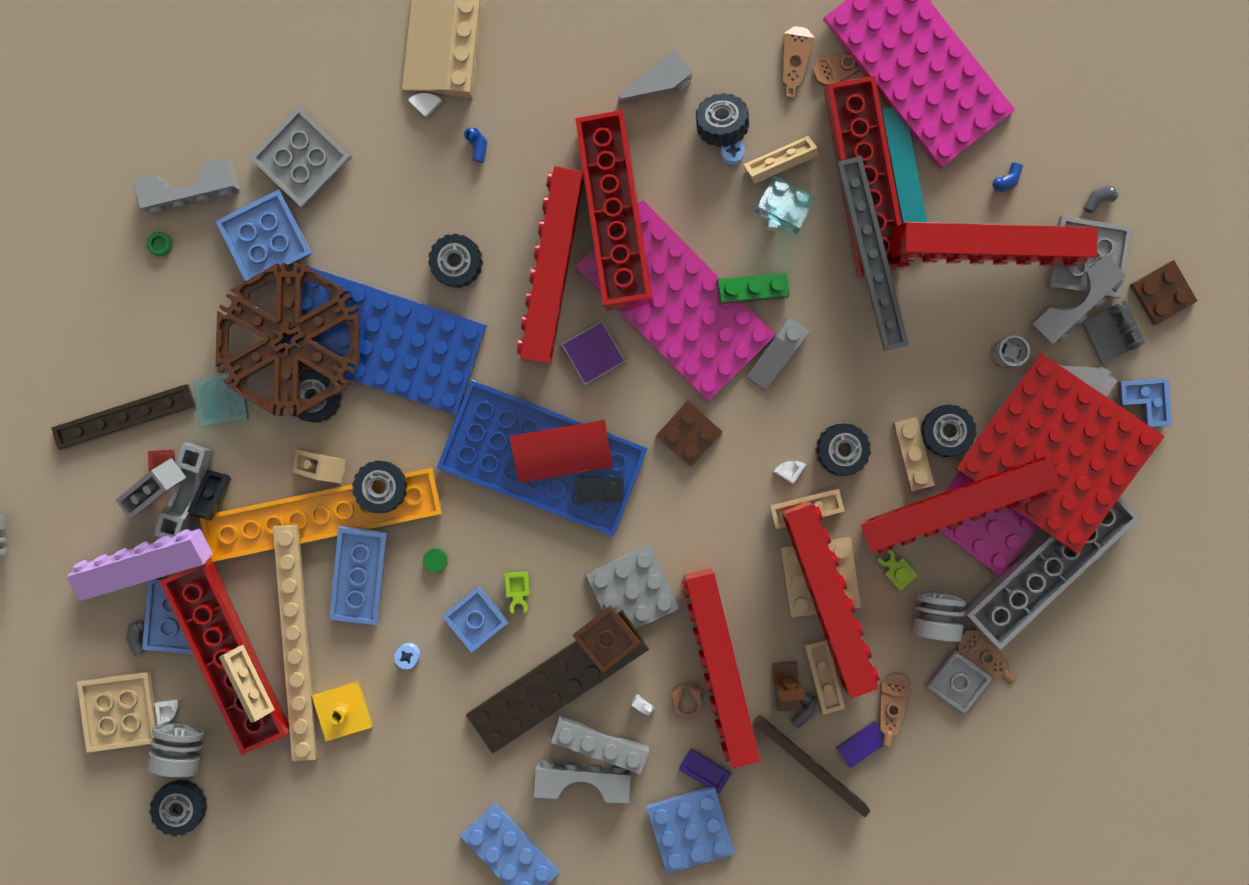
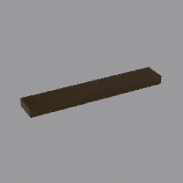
M185 384L51 427L58 450H63L194 408L196 405L189 384Z
M758 715L754 719L756 727L863 817L870 813V809L864 801L763 716Z

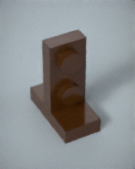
M797 662L772 663L777 711L800 710V700H806L805 690L798 681Z

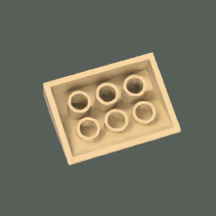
M411 0L402 91L473 99L483 9L481 0Z

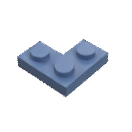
M1168 378L1118 382L1119 405L1143 404L1144 423L1150 427L1172 425Z

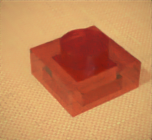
M174 450L148 451L149 472L171 458L175 462Z

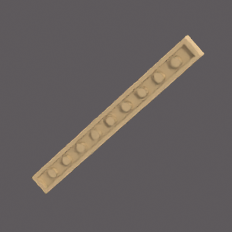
M299 524L280 525L273 527L292 761L316 760L318 755Z

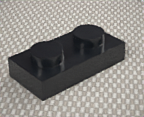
M207 469L187 512L192 516L212 521L231 481L229 475Z
M576 477L575 502H623V478Z

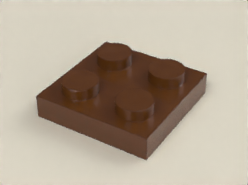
M1175 260L1166 263L1130 284L1152 325L1161 323L1197 302Z
M687 400L656 436L692 467L723 431Z
M611 605L572 635L602 673L641 643Z

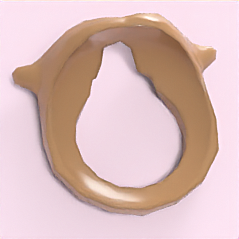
M691 683L676 686L668 694L672 698L674 712L684 718L696 716L703 707L701 694L705 689H700ZM684 689H688L697 702L696 709L691 713H684L678 707Z

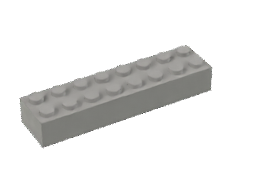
M1120 497L1078 554H1075L1044 532L1009 565L1002 575L994 579L962 610L965 611V617L992 646L1001 650L1132 527L1140 517Z

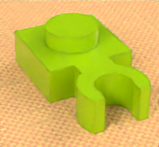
M892 550L887 551L889 558L886 561L877 556L876 561L888 567L884 574L899 591H902L918 576L902 557L896 561Z
M529 571L504 573L506 597H513V601L510 604V612L515 613V605L522 604L524 613H527L528 603L524 596H530Z

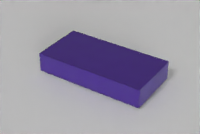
M874 720L836 748L849 767L852 768L884 746V734L880 731V727Z
M690 748L679 766L680 771L705 786H715L716 792L719 794L731 775V771Z

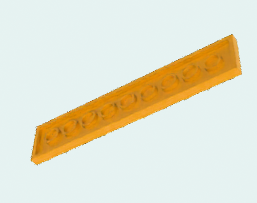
M433 467L403 473L406 477L407 494L398 508L387 513H372L364 510L356 502L351 484L217 512L212 521L200 518L203 535L213 553L210 557L215 562L275 549L274 526L299 524L301 544L337 536L339 526L373 529L443 514ZM378 480L374 484L376 493L382 494L386 490L384 481Z

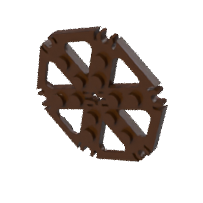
M277 263L229 290L234 292L237 297L226 294V297L231 300V306H219L227 315L217 311L215 366L219 367L217 369L218 373L228 371L229 377L224 379L223 382L231 384L227 386L229 389L275 416L276 414L277 416H283L285 407L289 408V416L304 414L347 389L339 382L350 385L351 382L345 378L346 373H358L356 369L350 367V364L360 368L361 312L358 311L359 307L356 305L351 308L347 307L348 301L352 300L353 296L350 294L345 295L350 292L305 265L301 264L300 267L298 263L293 264L294 268L291 272L287 271L288 266L286 263H281V265ZM270 281L277 282L276 318L255 306L249 300L251 292ZM313 281L331 292L332 300L302 316L303 286L306 282ZM234 323L240 324L263 338L234 356L229 353V329ZM341 324H347L350 327V351L344 357L335 354L315 342L314 339ZM286 334L294 337L291 339V345L283 343L286 339ZM301 362L330 380V385L327 389L309 399H303L300 395ZM274 363L273 398L266 399L248 388L246 381L251 375Z

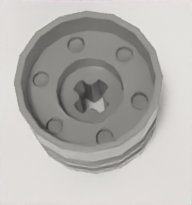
M917 592L915 599L926 602V604L914 605V609L924 612V616L913 618L911 634L934 640L962 641L964 625L953 621V618L965 616V611L955 609V606L965 607L967 600L945 592Z
M174 723L154 726L152 728L154 738L151 739L150 744L157 749L149 752L146 769L153 774L166 777H190L197 775L201 756L194 751L201 750L203 746L201 740H203L205 732L198 727Z

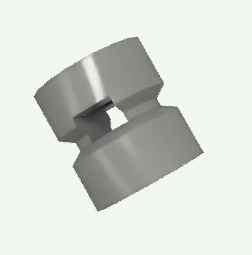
M1015 335L998 339L991 347V359L997 366L1002 368L1020 366L1029 358V344L1021 336Z

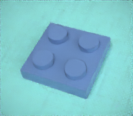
M480 586L442 615V618L471 653L509 623Z

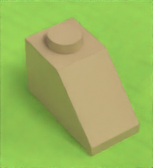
M296 449L292 473L315 480L341 483L345 473L346 460Z

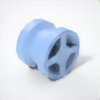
M740 140L734 145L722 146L720 150L721 160L727 165L738 164L745 154L744 144Z
M413 643L403 644L394 654L395 663L402 669L412 668L420 659V650Z

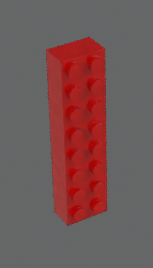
M870 76L827 84L824 89V97L836 163L862 156L890 271L905 269L909 266V263L899 262V258H891V229L901 225L902 222L876 77ZM840 181L857 277H863L864 272Z
M623 110L575 118L603 306L606 311L652 304L654 301L627 125Z
M554 166L553 173L548 172L546 187H548L549 196H544L542 205L545 219L539 222L538 234L541 241L540 244L535 245L534 258L537 264L536 268H531L529 279L533 287L532 292H527L525 306L529 308L528 315H523L521 329L525 331L524 338L519 339L517 353H519L520 359L523 361L545 365L552 364L584 183L583 171Z
M905 222L891 229V258H899V262L910 263L918 259H923V263H937V260L946 259L947 264H958L961 261L969 260V264H984L985 261H993V265H1006L1008 262H1016V265L1024 266L1039 262V266H1053L1054 263H1062L1064 267L1077 266V264L1088 263V259L1097 257L1098 227Z
M1046 455L869 518L861 524L870 551H878V554L892 550L894 544L901 543V546L913 543L917 536L924 535L927 538L939 533V529L947 526L948 530L959 527L965 519L971 518V521L986 517L985 514L988 511L995 510V513L1005 511L1010 508L1009 504L1017 501L1019 505L1034 500V495L1043 493L1044 496L1058 492L1057 487L1062 486L1051 456Z
M807 501L781 510L780 512L843 690L852 699L879 689L877 681H880L876 668L868 660L872 658L868 645L864 644V641L861 640L860 636L864 635L860 622L856 621L852 613L856 612L851 598L845 595L844 590L848 589L843 575L840 576L837 572L836 567L839 566V562L835 552L832 553L829 549L828 544L831 543L828 531L821 527L820 521L823 520L819 507Z
M211 557L204 565L174 573L160 580L159 582L241 756L286 736L289 732V723ZM241 645H244L275 709L255 722H250L219 658Z
M710 568L685 574V581L681 582L685 598H690L691 604L687 605L691 622L695 621L697 626L692 629L696 644H701L702 650L698 651L702 668H707L708 673H704L708 692L713 691L714 695L710 696L709 699L714 715L719 716V719H715L719 738H724L725 740L720 742L725 762L730 761L732 768L761 762L715 573Z

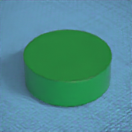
M154 232L147 239V248L156 256H165L172 249V241L167 234Z
M433 548L426 552L423 563L427 570L439 572L446 567L448 557L442 549Z

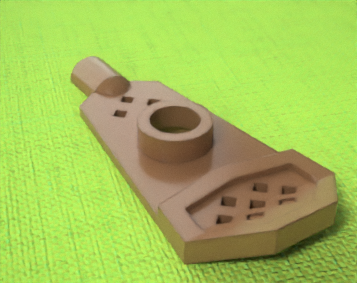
M794 26L784 33L783 83L787 86L785 95L787 98H795L796 87L800 86L803 81L815 39L807 28ZM793 58L799 60L797 67L792 66L790 63Z
M844 51L818 58L813 68V73L817 82L827 86V84L840 82L858 72L861 68L851 55ZM846 58L852 61V65L849 67L843 63V60Z
M977 629L965 630L963 632L962 641L957 643V651L996 679L1003 678L1009 684L1016 680V677L1008 671L1009 664ZM986 654H991L992 660L990 662L984 661Z
M892 674L881 681L880 731L884 734V746L892 747L893 736L899 734L912 687L903 675ZM891 706H895L897 708V713L895 715H892L889 712V708Z

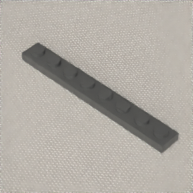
M862 156L837 162L836 165L883 351L908 346L909 343Z

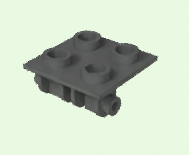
M1126 301L1103 310L1082 322L1101 363H1105L1132 349L1140 348L1145 343Z

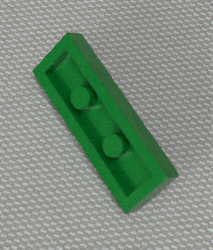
M786 273L720 278L716 281L719 304L784 299L790 296Z

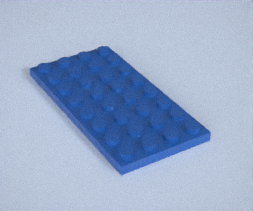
M306 266L350 292L345 294L353 296V299L348 301L347 307L351 308L356 305L359 307L358 311L361 312L360 368L350 364V367L356 369L358 373L347 372L345 375L346 379L455 415L458 414L487 325ZM313 281L306 282L303 286L302 316L332 300L331 292ZM341 324L314 339V341L335 354L344 357L350 351V327L347 324ZM286 334V339L283 343L291 345V339L294 337Z
M470 380L437 469L614 537L648 448L607 432L613 467L519 483L510 436L583 423ZM576 477L623 478V502H575Z

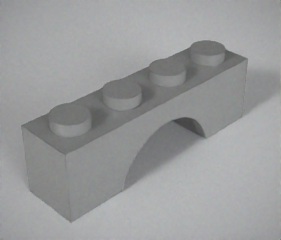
M227 158L203 163L198 179L192 185L185 188H171L163 178L157 175L133 180L139 207L149 212V214L162 213L164 208L168 207L173 209L183 208L187 206L186 203L192 201L196 203L207 202L210 200L209 197L217 195L219 197H228L233 195V191L239 190L233 162Z
M1101 254L1084 270L1087 278V289L1078 303L1067 308H1055L1047 305L1030 321L1053 344L1056 341L1059 343L1069 335L1068 330L1074 324L1076 326L1080 325L1088 317L1086 313L1092 307L1098 308L1106 300L1104 296L1110 290L1116 291L1125 282L1123 278L1126 274L1107 255Z
M182 443L176 465L180 467L186 478L174 487L168 504L161 511L154 532L155 536H169L170 538L183 530L189 529L193 516L187 511L209 467L214 450L193 443Z
M559 715L551 739L553 744L638 774L642 773L649 753L648 745L628 738H616L589 728L580 721L563 715Z
M541 761V764L537 763L535 768L533 798L558 799L562 790L569 784L587 782L599 789L605 802L629 804L631 771L615 765L612 768H602L603 765L589 764L588 767L579 766L576 762L555 765L554 761Z

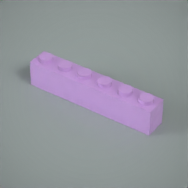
M186 529L174 537L163 536L151 544L143 542L131 550L124 548L111 556L104 554L91 562H87V560L81 561L73 566L74 570L67 576V579L78 599L82 601L204 565L213 553L200 529L194 531Z

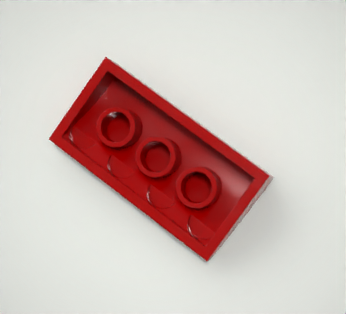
M605 420L510 436L519 483L613 467Z

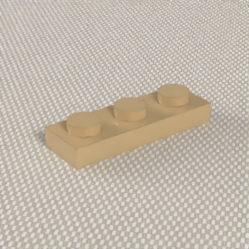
M807 136L743 165L745 172L753 184L775 174L787 171L789 168L800 163L807 162L818 156L819 152L817 146Z
M913 417L893 422L910 491L935 486L918 418Z
M839 488L770 505L769 508L775 529L786 527L780 512L781 510L807 501L819 507L822 517L845 512Z
M826 639L804 644L821 714L825 715L846 709L834 661Z
M244 645L238 646L219 657L250 722H255L275 710Z

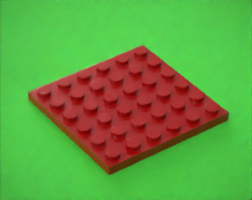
M1041 353L961 460L956 470L970 480L976 481L1050 455L1062 486L1057 487L1058 492L1047 496L1040 493L1033 496V501L1021 505L1017 501L1009 504V507L1075 554H1078L1165 436Z

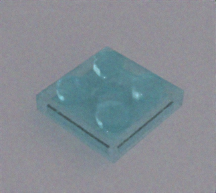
M773 175L755 213L797 234L815 196Z
M229 374L193 379L200 426L249 419L247 399L229 389L227 386L231 384L223 382L224 379L229 377Z

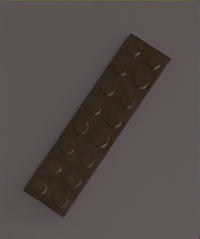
M623 609L617 613L641 643L604 673L599 670L575 640L466 714L492 754L649 650V647Z

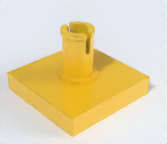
M359 681L312 696L326 742L369 729L373 726Z

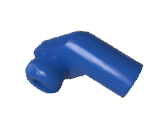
M467 128L464 132V137L474 147L472 160L484 163L487 140L478 129Z
M1011 163L1008 175L1002 178L996 177L993 181V188L1000 192H1006L1016 187L1023 165Z

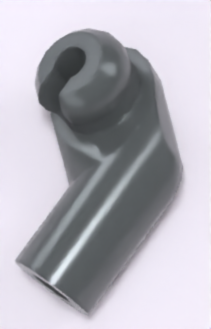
M1108 185L1093 190L1083 209L1093 214L1100 202L1106 200L1114 202L1118 198L1116 188Z
M137 620L135 623L131 622L128 625L126 640L134 656L146 651L142 650L143 644L139 638L140 633L144 632V622L142 620Z
M805 692L806 700H800L804 704L803 709L791 719L798 728L814 714L817 700L810 692Z

